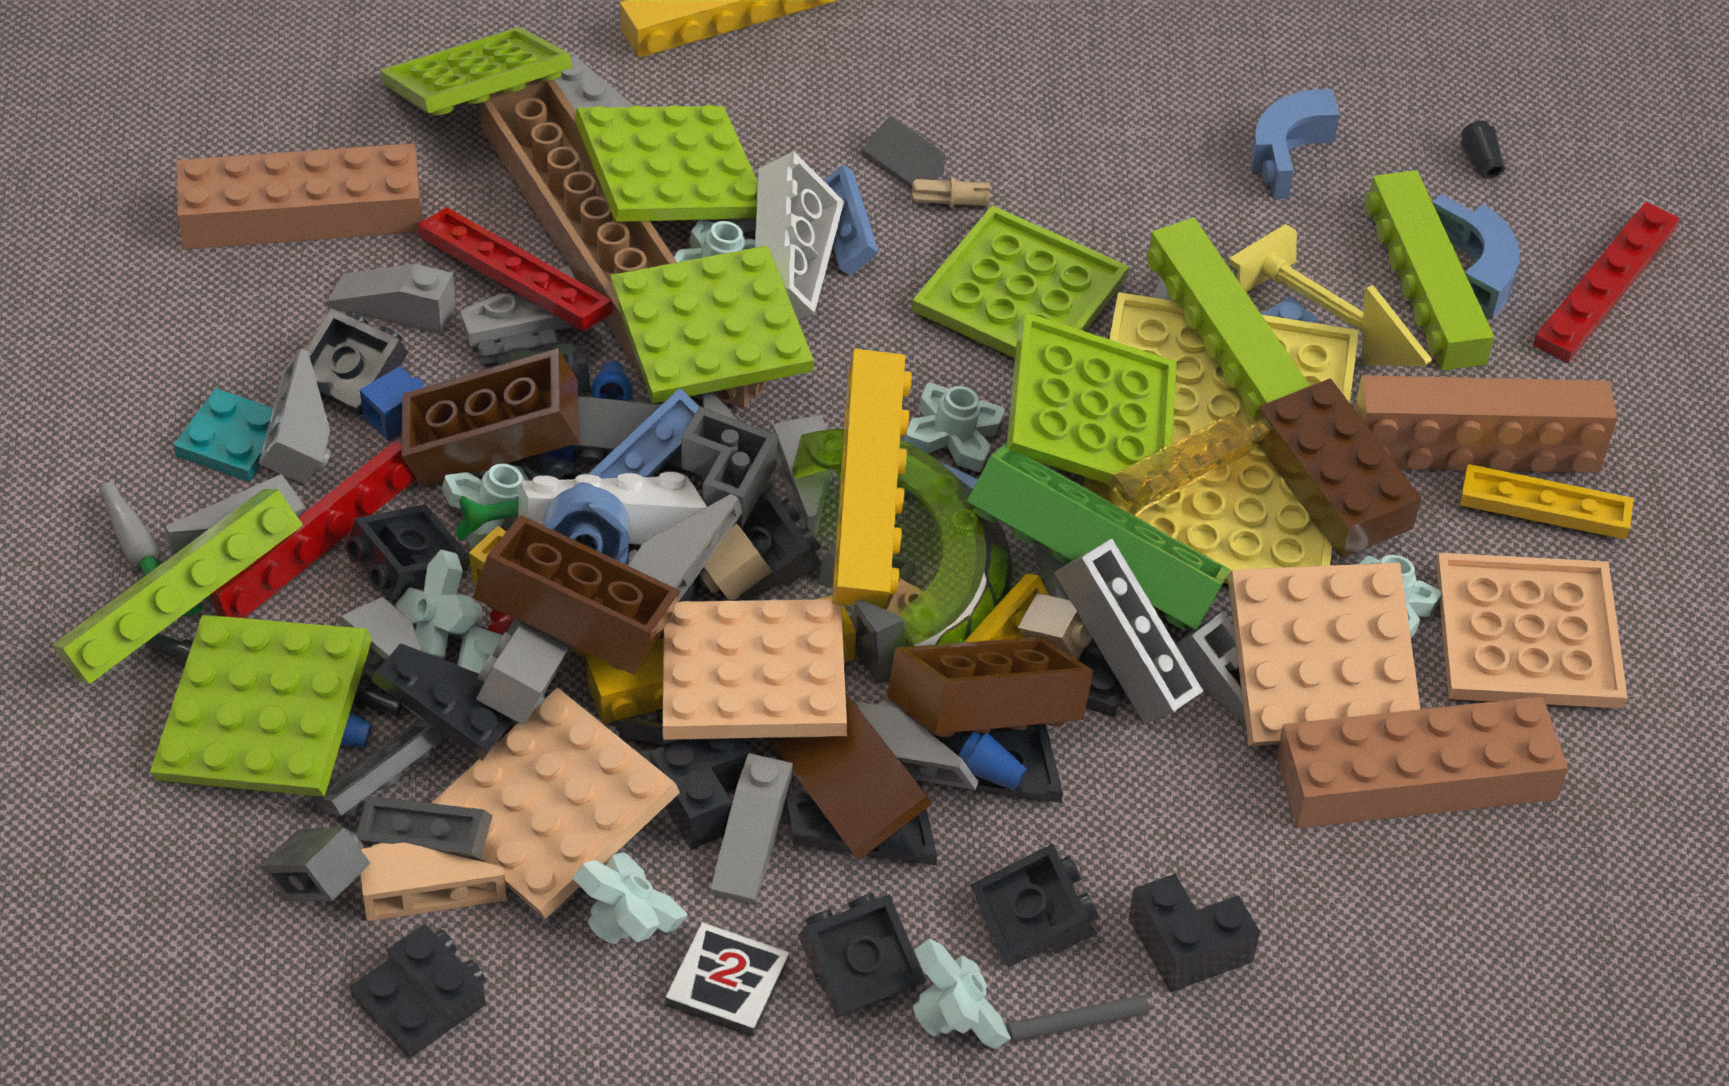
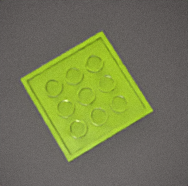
M517 27L381 69L380 74L383 84L427 113L442 115L453 111V105L466 101L469 104L484 102L490 99L491 93L501 90L507 93L522 90L526 87V82L557 79L562 76L561 71L571 69L573 66L568 52L521 27Z
M724 106L577 107L574 120L615 222L748 219L757 217L758 181Z
M992 205L915 296L912 302V311L1015 358L1018 322L1025 312L1086 332L1127 280L1130 266Z
M768 245L610 275L611 289L652 404L666 401L679 388L688 396H694L814 372V359Z
M1025 312L1018 322L1007 437L1008 448L1037 462L1163 501L1170 490L1177 361Z
M202 615L150 770L151 775L156 781L325 797L372 641V636L368 629Z

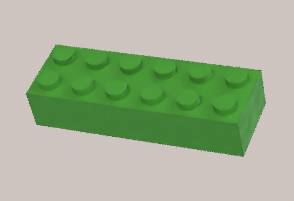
M1004 444L990 456L967 499V502L975 506L974 512L982 518L995 523L998 519L1013 527L1012 533L1015 536L1031 544H1034L1037 540L1051 548L1049 553L1065 564L1113 539L1151 605L1165 612L1164 618L1182 629H1187L1190 626L1197 630L1227 574L1231 570L1034 459L1016 451H1011L1007 444Z

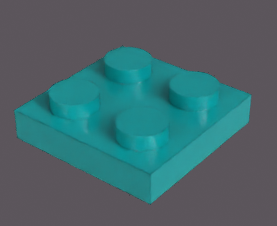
M215 388L174 443L175 456L250 482L261 467L259 460L273 408Z

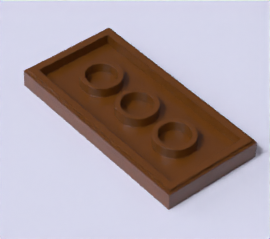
M845 692L847 736L769 737L768 740L785 762L793 763L792 772L852 853L860 860L931 806L932 802Z

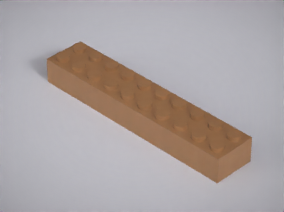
M536 79L526 82V87L516 92L507 93L501 90L491 93L490 99L480 103L483 133L579 282L612 300L613 313L604 318V321L644 381L611 289L610 275L677 263V261L650 221L615 222L574 120L576 111L555 80L540 81Z

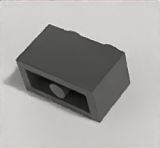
M344 827L311 828L295 831L260 867L287 901H333L371 862L361 851L363 849L361 841L350 830Z

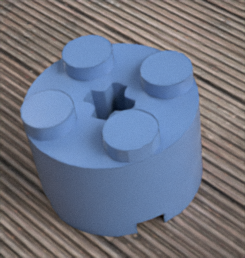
M582 482L561 492L549 503L544 513L543 526L621 563H626L629 551L630 518L626 508L615 495L590 483Z

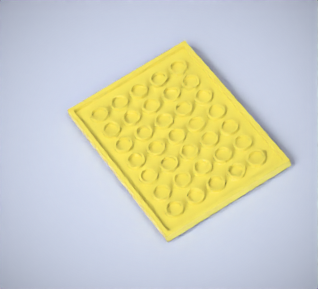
M1118 292L1110 340L1177 361L1170 490L1164 500L1160 501L1084 477L1083 487L1231 570L1330 566L1332 545L1254 440L1255 417L1252 418L1247 414L1242 398L1235 388H1231L1227 384L1219 363L1215 358L1209 357L1203 340L1196 329H1191L1188 326L1184 311L1179 303L1172 300ZM1262 315L1309 385L1312 386L1331 378L1350 403L1359 330ZM1228 576L1223 583L1228 584Z

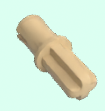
M951 177L950 181L916 179L912 185V199L914 202L949 204V208H953L954 205L988 207L990 182L955 181V177Z

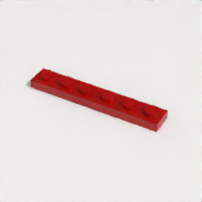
M1646 201L1538 331L1533 346L1569 363L1676 231L1680 218Z
M448 207L417 224L419 237L582 331L587 330L613 313L611 299Z
M396 441L392 442L298 517L303 526L211 593L209 596L217 615L233 618H245L347 536L351 531L355 518L373 515L417 478L402 458V444Z

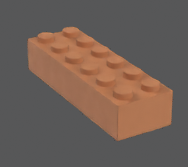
M415 143L177 160V211L183 249L418 232L417 224L422 222Z
M1362 375L1354 407L1355 411L1398 468L1415 470L1439 469L1462 471L1466 470L1467 464L1500 471L1600 473L1617 421L1610 381Z
M1543 696L1283 724L1276 753L1297 829L1558 800L1568 771V766Z

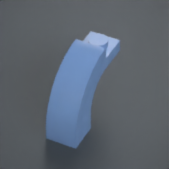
M1333 89L1306 90L1290 94L1274 102L1261 115L1256 126L1250 167L1251 173L1262 172L1264 183L1270 184L1273 199L1289 198L1294 172L1289 155L1291 149L1304 144L1334 143L1340 114Z
M1441 194L1433 201L1434 208L1451 244L1467 253L1475 263L1466 272V277L1484 315L1493 319L1509 299L1519 265L1520 252L1515 234L1504 219L1484 204L1473 212Z

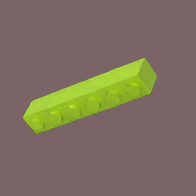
M1413 170L1373 176L1370 191L1365 194V209L1369 216L1372 215L1374 218L1379 241L1386 245L1391 268L1397 270L1403 295L1411 301L1414 308L1415 322L1418 327H1422L1424 330L1430 355H1435L1441 371L1487 365L1494 335L1418 171Z
M1195 217L1152 231L1150 246L1146 252L1150 269L1154 273L1157 272L1165 283L1166 291L1171 300L1179 303L1184 311L1188 326L1191 329H1196L1203 340L1207 354L1210 358H1215L1219 363L1227 384L1231 388L1236 389L1250 417H1255L1257 420L1259 406L1310 386Z
M264 488L52 644V647L78 681L91 684L303 526V524L278 489Z

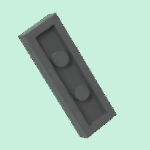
M417 720L327 787L325 797L314 796L312 798L321 813L339 816L351 815L365 805L364 799L375 790H383L396 783L400 779L399 772L407 766L418 764L433 755L435 752L434 746L444 740L446 736L429 722Z
M367 796L356 836L366 846H374L380 843L396 844L405 842L465 858L480 860L493 815L484 809Z

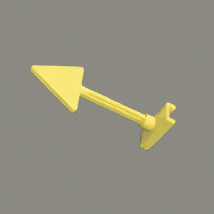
M1287 224L1229 258V265L1237 269V280L1245 292H1248L1269 278L1276 283L1283 282L1361 330L1363 334L1362 363L1364 365L1426 366L1432 361L1431 357L1373 285L1364 289V310L1362 312L1291 268V265L1296 262L1297 230Z

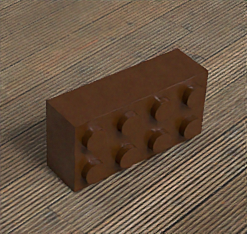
M558 348L403 393L402 458L422 487L443 482L446 475L466 472L471 474L489 469L496 464L510 463L579 443L578 379Z
M1331 378L1259 406L1253 434L1254 440L1341 559L1414 528L1422 498Z
M520 515L487 555L473 598L486 604L494 611L505 613L528 624V626L536 631L545 632L568 643L576 650L585 651L602 659L616 669L625 670L636 675L664 634V628L672 615L681 590Z
M1044 637L896 647L887 698L902 708L903 712L909 717L915 718L926 726L928 732L941 737H950L954 735V732L961 731L989 733L993 728L1003 727L1024 730L1028 728V725L1035 724L1062 726L1067 721L1084 719L1093 670Z

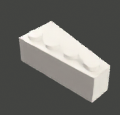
M793 151L759 168L755 248L768 245L799 321L815 313L844 201Z
M664 472L659 477H642L638 474L624 473L618 475L617 478L605 479L595 475L584 474L572 480H558L552 476H537L533 478V481H520L518 517L522 515L541 525L549 503L558 494L574 487L578 483H590L593 486L611 492L622 502L629 515V544L641 546L646 540L707 507L688 476L676 472Z

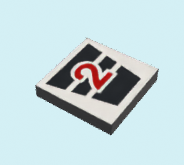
M702 922L665 997V1004L667 1007L754 1037L788 965L789 952Z

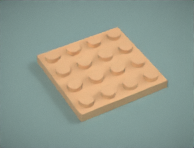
M1438 553L1436 572L1438 589L1441 591L1439 603L1449 699L1495 702L1543 696L1545 704L1624 708L1627 701V690L1609 562Z
M1400 563L1231 570L1227 574L1249 746L1278 745L1283 724L1421 709Z
M832 599L676 602L672 615L664 628L663 740L847 736L841 604H833Z
M556 688L534 709L525 725L518 723L496 743L483 761L479 759L432 803L484 809L493 815L481 859L477 860L503 867L505 885L540 916L546 919L580 887L573 880V876L583 863L596 860L605 864L612 855L620 850L680 792L674 781L563 691Z

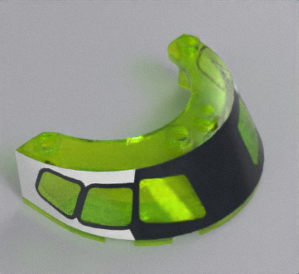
M827 429L802 434L791 471L794 479L827 469L835 470L840 480L844 429ZM900 440V448L907 449L904 475L898 474L897 488H904L912 492L924 504L935 521L941 540V562L934 580L921 595L908 603L901 613V618L905 621L904 634L909 642L907 647L963 643L1010 592L1012 561L1009 545L999 521L997 520L995 523L982 518L974 512L975 506L967 502L973 489L966 482L926 452Z

